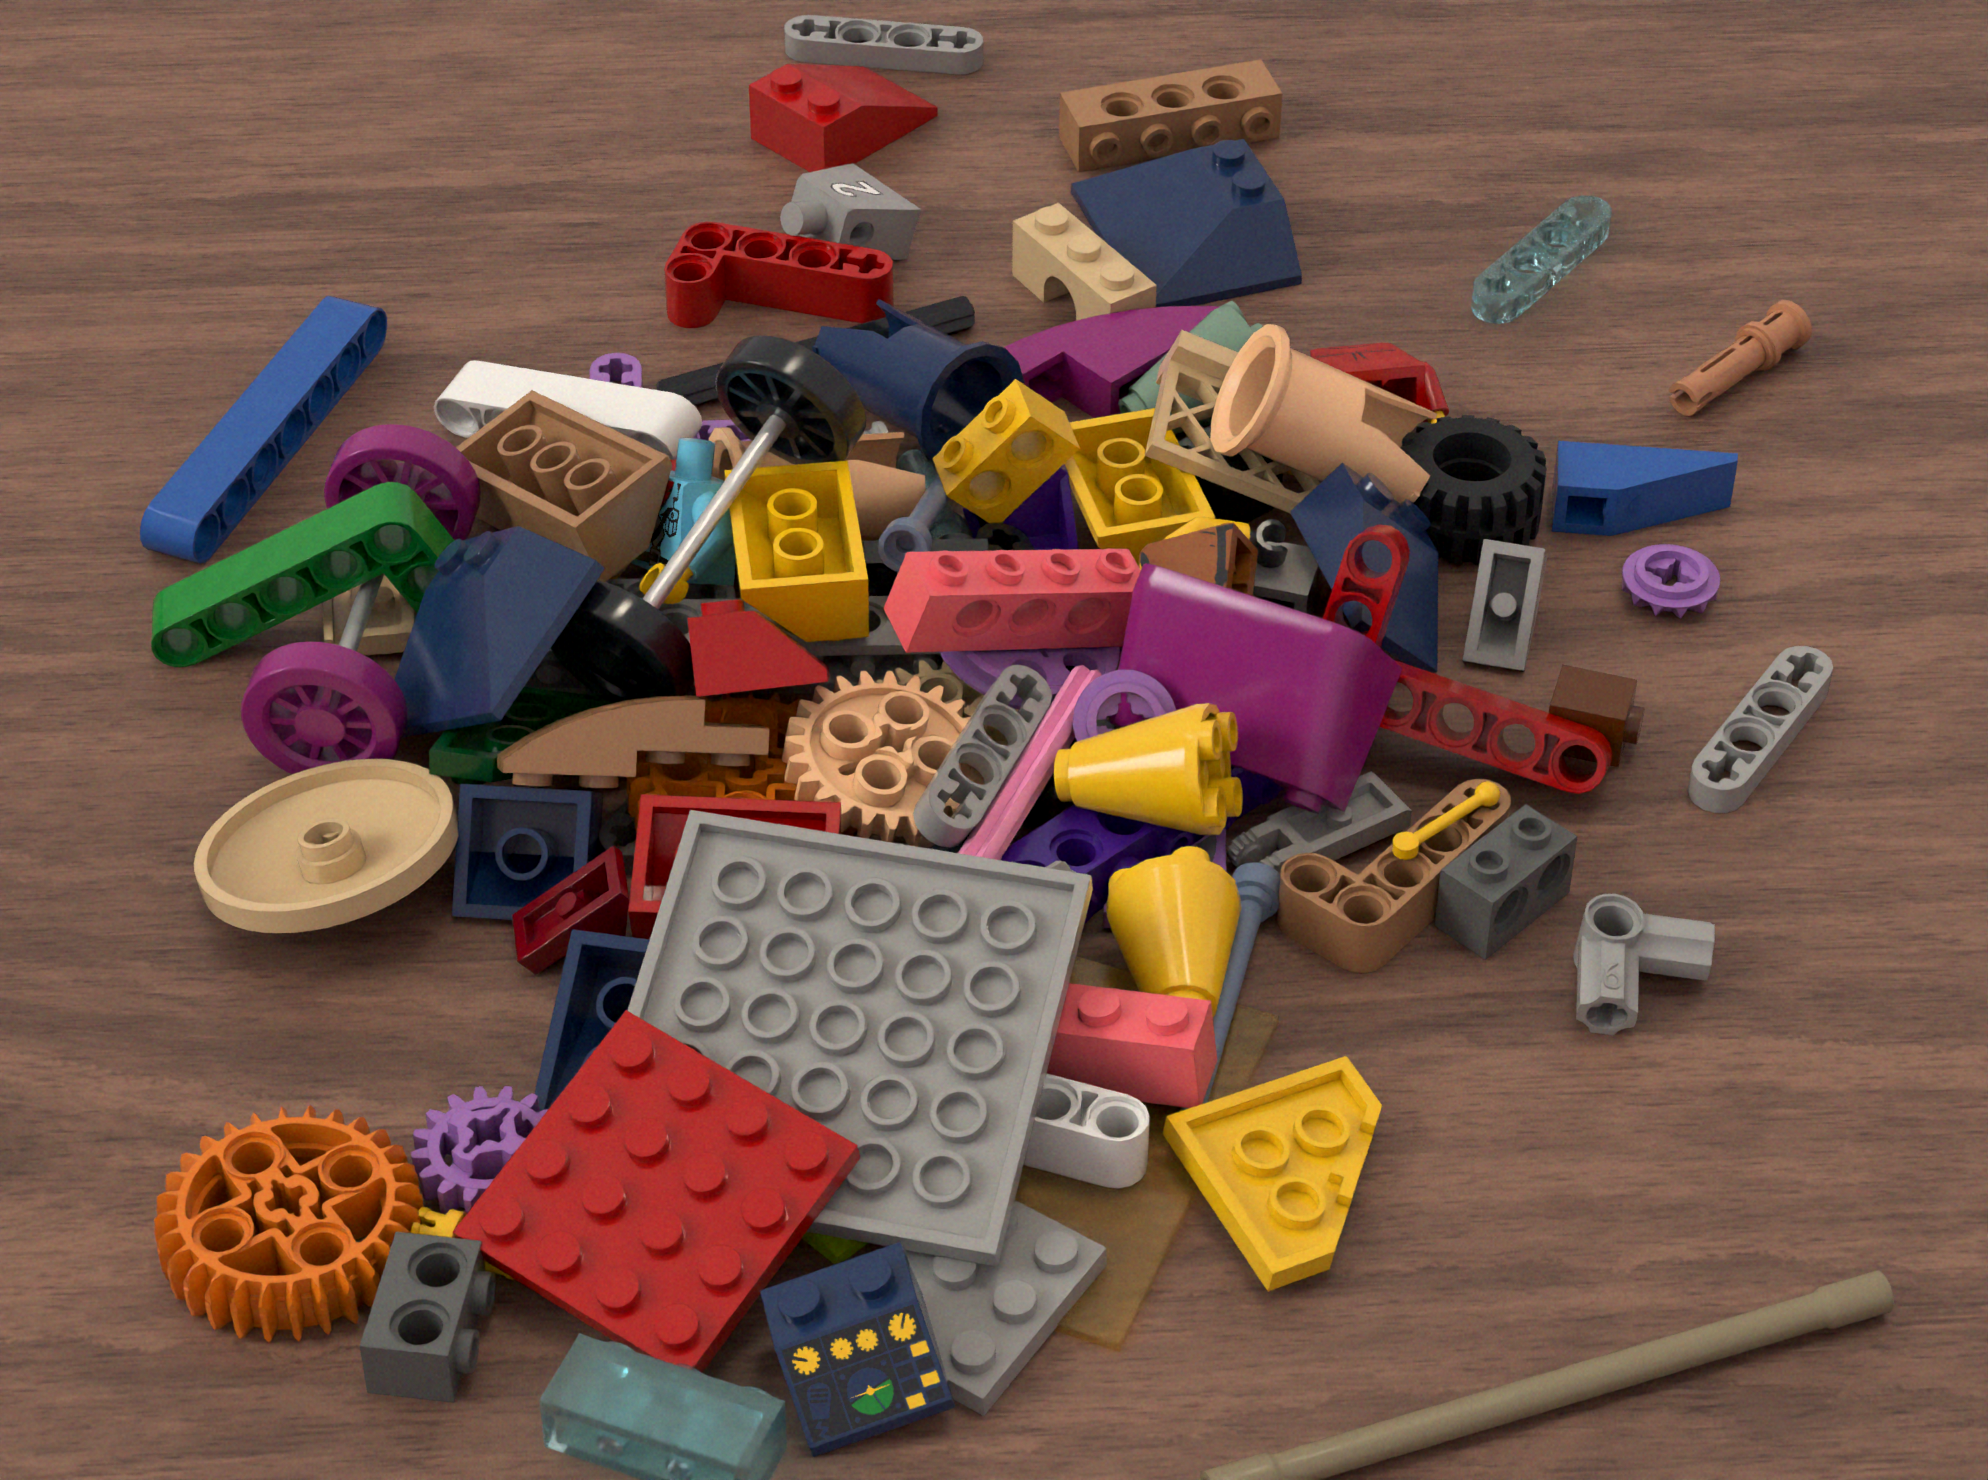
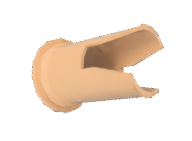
M1266 324L1254 332L1240 349L1225 376L1211 419L1210 441L1215 452L1233 457L1246 448L1319 481H1323L1341 463H1344L1362 477L1367 473L1375 475L1385 484L1393 498L1400 504L1405 499L1414 503L1420 496L1430 475L1400 448L1402 446V439L1408 433H1411L1422 421L1427 418L1435 419L1437 413L1290 348V339L1285 329L1278 325Z
M714 428L708 440L716 443L712 476L725 481L724 470H732L752 441H741L731 428ZM904 432L863 434L846 458L849 465L862 541L877 540L890 522L897 518L909 517L926 491L925 475L896 469V457L899 445L904 439ZM767 452L758 467L795 464Z

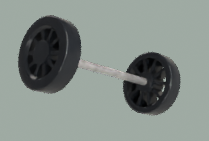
M766 335L747 337L735 346L718 370L715 386L718 398L726 414L752 440L751 444L643 599L621 587L597 580L550 648L559 662L576 679L603 698L617 703L658 696H685L694 683L691 647L680 629L658 610L767 452L792 464L845 461L863 435L866 428V414L858 394L848 380L834 366L808 348L787 339Z

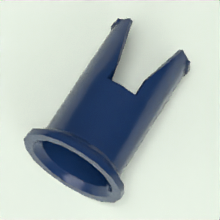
M878 299L876 304L886 314L889 324L888 339L874 331L821 326L815 345L812 346V351L828 361L848 380L858 394L864 409L916 437L922 453L933 463L932 458L941 451L944 444L950 438L958 435L980 414L992 398L1002 393L1015 379L1024 384L1019 362L1006 348L984 341L966 345Z

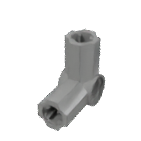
M1602 894L1594 897L1586 905L1573 953L1574 963L1577 967L1576 1020L1587 1025L1591 1033L1613 1036L1622 1029L1634 1027L1638 1017L1639 972L1707 981L1711 970L1715 944V924L1644 914L1637 903L1628 897L1618 894Z

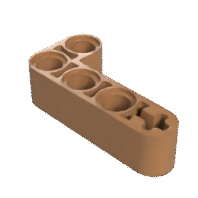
M1472 779L1459 784L1406 832H1416L1474 795L1476 787L1482 782L1489 781L1498 786L1501 794L1499 801L1494 806L1478 807L1421 843L1418 855L1412 859L1404 860L1396 857L1392 852L1391 844L1365 869L1356 874L1320 854L1302 853L1290 857L1282 865L1280 874L1277 923L1280 930L1291 939L1350 972L1368 973L1381 968L1435 919L1441 869L1509 817L1511 797L1508 791L1499 783L1487 779Z

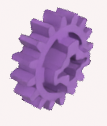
M483 1086L475 1087L474 1100L464 1102L454 1094L448 1096L449 1111L447 1113L430 1109L426 1113L427 1129L414 1130L415 1151L411 1152L412 1164L418 1175V1180H420L421 1193L424 1200L438 1197L440 1213L447 1214L450 1209L456 1210L458 1207L465 1208V1212L468 1213L548 1111V1109L539 1110L537 1095L532 1093L524 1097L520 1102L514 1101L512 1087L505 1086L497 1098H488L487 1092ZM446 1154L452 1156L453 1164L450 1167L444 1162Z

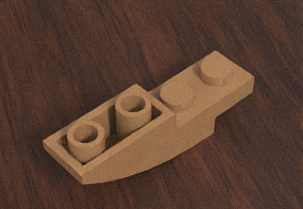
M658 696L626 700L579 712L526 735L497 754V768L503 773H513V784L551 786L553 774L579 775V786L618 788L619 776L636 777L637 751H646L645 762L684 764L685 752L711 753V764L749 766L750 754L768 755L769 728L761 724L704 722L705 700L696 696Z

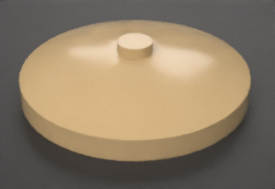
M358 759L326 764L277 780L250 794L226 811L210 827L201 840L195 854L194 873L204 902L209 910L216 917L230 925L262 933H297L329 928L377 912L409 895L431 878L442 867L456 845L459 836L457 827L458 814L449 787L438 775L429 774V770L422 766L391 759Z

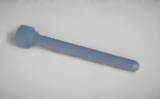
M938 473L909 517L897 518L890 522L879 538V556L883 563L894 571L899 572L907 552H926L931 550L932 538L929 530L950 499L946 496Z
M1256 862L1242 864L1235 869L1232 876L1236 881L1242 908L1216 1014L1213 1017L1217 1063L1202 1104L1208 1102L1259 925L1275 914L1279 907L1280 874L1266 864ZM1180 1107V1108L1182 1109V1111H1183V1110H1186V1109H1189V1108Z

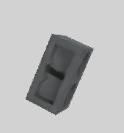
M1525 804L1441 869L1434 926L1486 960L1569 894L1578 836Z
M405 1232L395 1233L360 1343L367 1393L455 1402L463 1373L473 1374L476 1368L480 1344L479 1331L476 1329L479 1316H489L495 1300L496 1275L494 1272L485 1270V1262L480 1250L482 1241Z

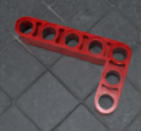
M1379 524L1368 527L1349 542L1323 616L1325 620L1348 627L1342 615L1345 603L1349 601L1361 602L1371 612L1372 626L1369 631L1359 633L1371 639L1380 648L1409 563V545L1399 530L1392 526ZM1370 540L1380 541L1388 547L1392 555V564L1389 571L1375 572L1367 567L1362 557V549L1365 542ZM1394 660L1403 668L1397 682L1407 686L1411 691L1413 706L1411 710L1405 712L1395 711L1387 706L1379 726L1381 728L1570 793L1580 794L1594 789L1600 784L1611 765L1612 750L1610 743L1601 732L1592 727ZM1450 703H1460L1468 707L1474 718L1473 729L1464 733L1455 732L1450 729L1443 718L1444 706ZM1512 724H1520L1529 728L1534 734L1535 749L1524 754L1516 753L1509 749L1503 737L1504 728ZM1574 745L1587 747L1596 757L1597 769L1585 775L1573 772L1565 763L1564 750Z

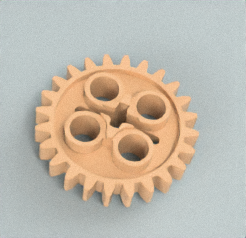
M861 671L859 682L856 686H853L841 675L836 677L833 692L820 685L816 686L812 701L804 699L799 701L796 717H790L785 737L782 761L787 763L785 781L797 784L794 799L796 801L841 802V832L851 826L858 829L857 837L869 839L871 834L880 835L881 841L894 843L895 836H903L908 845L918 847L921 833L914 822V808L971 718H961L965 701L959 699L945 704L941 701L944 690L943 686L939 685L925 693L920 691V678L915 675L908 681L906 686L897 685L893 671L886 672L883 683H875L867 671ZM959 763L962 773L969 780L976 784H985L982 775L974 767ZM949 798L945 803L943 812L951 817L960 804Z

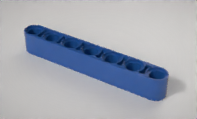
M326 296L149 503L140 526L142 546L147 550L199 564L207 562L379 353L386 338V312L382 308L338 297Z

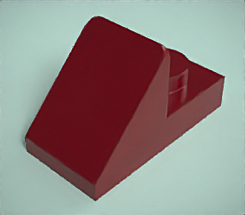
M613 845L512 914L518 963L536 975L560 958L566 957L572 929L626 936L629 894L622 851Z

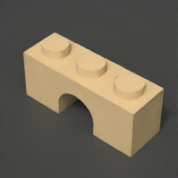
M1060 203L1043 207L1034 213L1013 220L1012 275L1041 301L1047 302L1070 292L1075 304L1076 321L1126 310L1156 308L1157 285Z

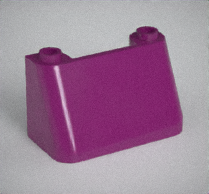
M1145 563L1133 588L1118 670H1135L1156 679L1170 694L1176 710L1195 704L1210 703L1216 705L1220 712H1233L1238 726V743L1236 750L1230 751L1231 766L1271 779L1286 789L1283 796L1284 801L1303 810L1319 814L1322 805L1345 812L1403 668L1371 639L1348 627L1161 566ZM1121 693V703L1118 704L1117 714L1110 716L1109 722L1116 726L1115 729L1150 718H1142V715L1131 714L1130 704L1126 703V693Z

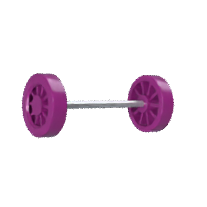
M387 424L363 429L350 436L340 446L325 482L324 498L327 509L375 485L385 482H399L409 486L418 494L454 540H466L468 538L480 506V483L468 459L448 441L420 428ZM395 460L404 461V463H396ZM384 573L360 585L339 645L324 642H298L281 646L265 655L252 672L241 702L240 712L244 730L252 744L265 758L290 774L341 761L358 759L393 760L396 756L408 717L405 698L398 684L386 670L370 658L357 652Z

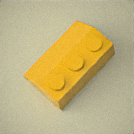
M1155 408L1069 422L1080 447L1065 463L1069 475L1070 488L1100 549H1129L1137 565H1139L1140 551L1146 544L1164 540L1165 537L1195 517L1215 518L1195 475L1145 456ZM1173 430L1166 431L1165 441L1180 446Z
M848 460L757 467L729 507L741 599L805 642L840 641L843 639L869 637L868 575ZM724 470L725 480L732 470Z

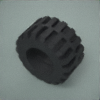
M1462 415L1461 418L1446 416L1437 418V423L1425 422L1417 426L1416 433H1408L1402 439V447L1400 448L1430 475L1414 504L1425 514L1431 524L1426 532L1438 551V559H1449V563L1462 565L1463 562H1474L1475 565H1479L1484 539L1529 546V541L1536 538L1539 531L1547 472L1545 467L1546 458L1543 451L1537 450L1538 443L1531 436L1521 435V429L1512 424L1505 426L1500 424V420L1489 417L1479 419L1475 418V415Z

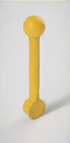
M1489 781L1482 782L1476 787L1473 796L1414 833H1397L1392 843L1393 854L1399 859L1404 860L1415 858L1418 855L1421 843L1478 807L1494 806L1499 801L1501 795L1498 786Z

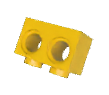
M1015 379L1002 393L992 398L985 405L983 411L958 435L950 438L944 444L941 451L932 459L946 496L991 524L1002 523L1065 464L1080 447L1065 412Z

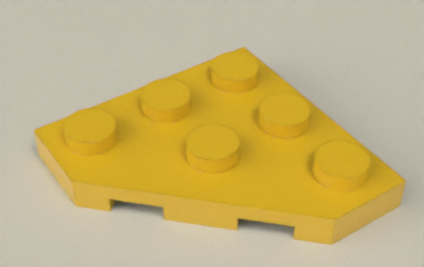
M1344 1056L1166 1116L1163 1136L1266 1290L1271 1291L1330 1269L1379 1119L1382 1104L1349 1058Z

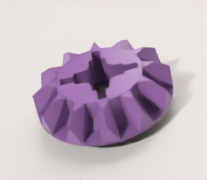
M1671 544L1647 546L1631 554L1623 565L1622 591L1632 595L1634 606L1650 605L1655 616L1663 611H1671L1681 619L1687 609L1696 613H1703L1707 603L1717 599L1720 585L1719 572L1711 560L1693 549ZM1673 575H1677V582L1673 586L1664 585L1667 580L1672 579Z
M1123 669L1105 673L1094 679L1078 697L1072 722L1075 738L1077 741L1115 730L1107 729V726H1097L1096 720H1105L1107 716L1117 714L1118 704L1121 703V693H1126V703L1130 704L1131 714L1142 715V718H1153L1176 711L1174 702L1160 682L1143 672Z

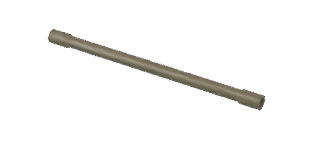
M1874 1270L1821 1286L1813 1293L1354 1430L1271 1454L1259 1453L1202 1470L1200 1472V1480H1321L1823 1328L1836 1329L1883 1315L1893 1310V1292L1885 1275L1879 1270Z

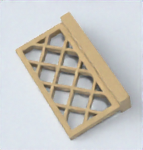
M1181 330L1159 367L1156 383L1160 385L1145 456L1290 513L1320 482L1276 461L1266 463L1260 454L1246 448L1239 452L1250 470L1244 472L1229 466L1223 456L1215 452L1210 438L1198 421L1212 417L1218 393L1238 352ZM1177 392L1199 400L1204 405L1189 409ZM1181 427L1195 447L1185 449L1165 441L1166 431ZM1291 471L1305 491L1296 493L1284 488L1276 475Z

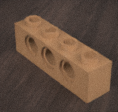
M1261 59L1060 92L1059 138L1078 172L1158 159L1193 148L1214 145L1223 140L1235 141L1244 139L1246 143L1276 139L1280 138L1283 93Z

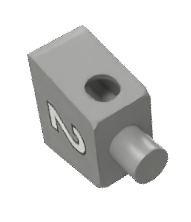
M847 164L802 174L797 179L791 202L785 204L782 208L780 219L784 231L789 235H800L807 238L876 249L888 254L892 260L907 259L921 209L855 164Z

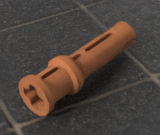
M1781 300L1773 304L1768 309L1766 317L1759 322L1751 321L1743 325L1738 330L1735 341L1730 346L1721 350L1697 367L1692 373L1670 386L1669 392L1672 395L1669 397L1672 406L1684 416L1695 415L1707 403L1723 394L1752 371H1766L1773 368L1780 361L1782 353L1789 348L1797 349L1802 347L1811 338L1812 327L1806 312L1792 301Z

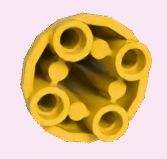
M1195 704L1074 742L1071 749H1059L1055 756L1054 783L1057 796L1061 802L1073 801L1075 806L1199 835H1220L1226 825L1227 817H1239L1243 804L1240 779L1238 777H1231L1230 751H1235L1238 743V726L1235 714L1233 712H1220L1214 704Z
M1193 846L1181 847L1171 855L1147 859L1131 868H1124L1114 872L1108 882L1107 918L1139 992L1210 1000L1212 1016L1214 1017L1242 908L1241 897L1235 879L1220 865L1210 862L1209 854L1205 850Z

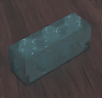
M580 1333L539 1399L544 1447L642 1480H770L787 1449L784 1400L772 1397L757 1387H741L705 1375L692 1366L686 1364L674 1365L635 1352L622 1343L604 1342Z

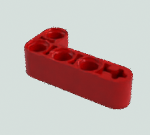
M706 221L688 227L679 239L664 268L667 316L669 321L682 328H699L710 324L717 317L725 300L861 324L886 317L885 312L876 304L878 299L894 306L893 261L883 251L719 222Z

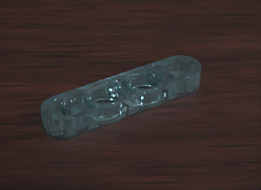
M1588 195L1575 196L1566 200L1477 276L1473 282L1471 311L1482 321L1495 324L1508 323L1518 318L1606 241L1609 236L1612 216L1610 205L1601 198ZM1549 244H1557L1566 247H1552L1549 246ZM1517 270H1531L1537 273H1523Z

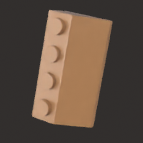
M533 390L456 447L468 459L477 474L481 488V501L476 517L500 530L520 526L596 560L605 568L598 578V581L603 582L624 572L630 562L649 548L672 468L668 455Z

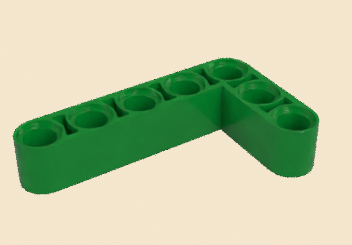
M385 482L375 485L164 588L153 600L151 650L154 656L163 664L172 667L191 666L383 573L415 612L418 613L425 590L438 573V570L435 568L437 558L455 540L418 494L409 486L399 482Z

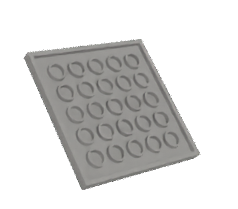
M690 810L627 1011L858 1145L861 1156L860 1160L807 1232L882 1246L901 1242L904 1250L998 1267L1093 891L1092 877L1088 874Z

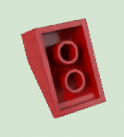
M786 64L749 85L751 139L808 172L856 164L938 116L937 106L864 66Z

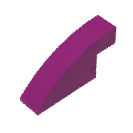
M1167 306L1092 316L1054 326L1015 341L1004 348L1019 362L1024 385L1049 402L1053 403L1063 397L1093 418L1121 414L1119 400L1128 396V389L1170 350L1181 330L1191 331L1207 314L1220 306Z

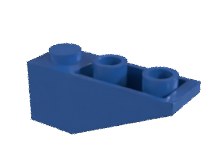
M1558 441L1552 485V532L1614 536L1728 508L1731 505L1738 453Z

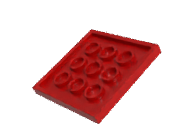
M626 1010L458 1224L453 1234L455 1238L482 1241L480 1250L486 1262L691 1389L759 1297L760 1291L765 1289L860 1160L861 1156L858 1145Z

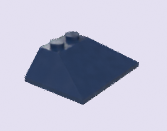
M1244 139L1219 141L1214 145L1193 148L1071 184V194L1096 235L1157 285L1156 307L1195 306L1299 285L1302 282V273L1285 199Z
M520 526L493 533L487 531L478 537L466 540L456 539L449 544L435 562V568L438 570V573L425 590L394 679L401 689L407 705L408 717L402 738L501 721L605 568L588 556Z

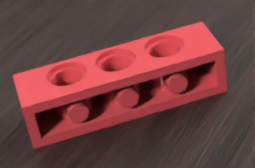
M1129 549L907 552L883 609L906 653L1123 647L1133 588L1141 570Z

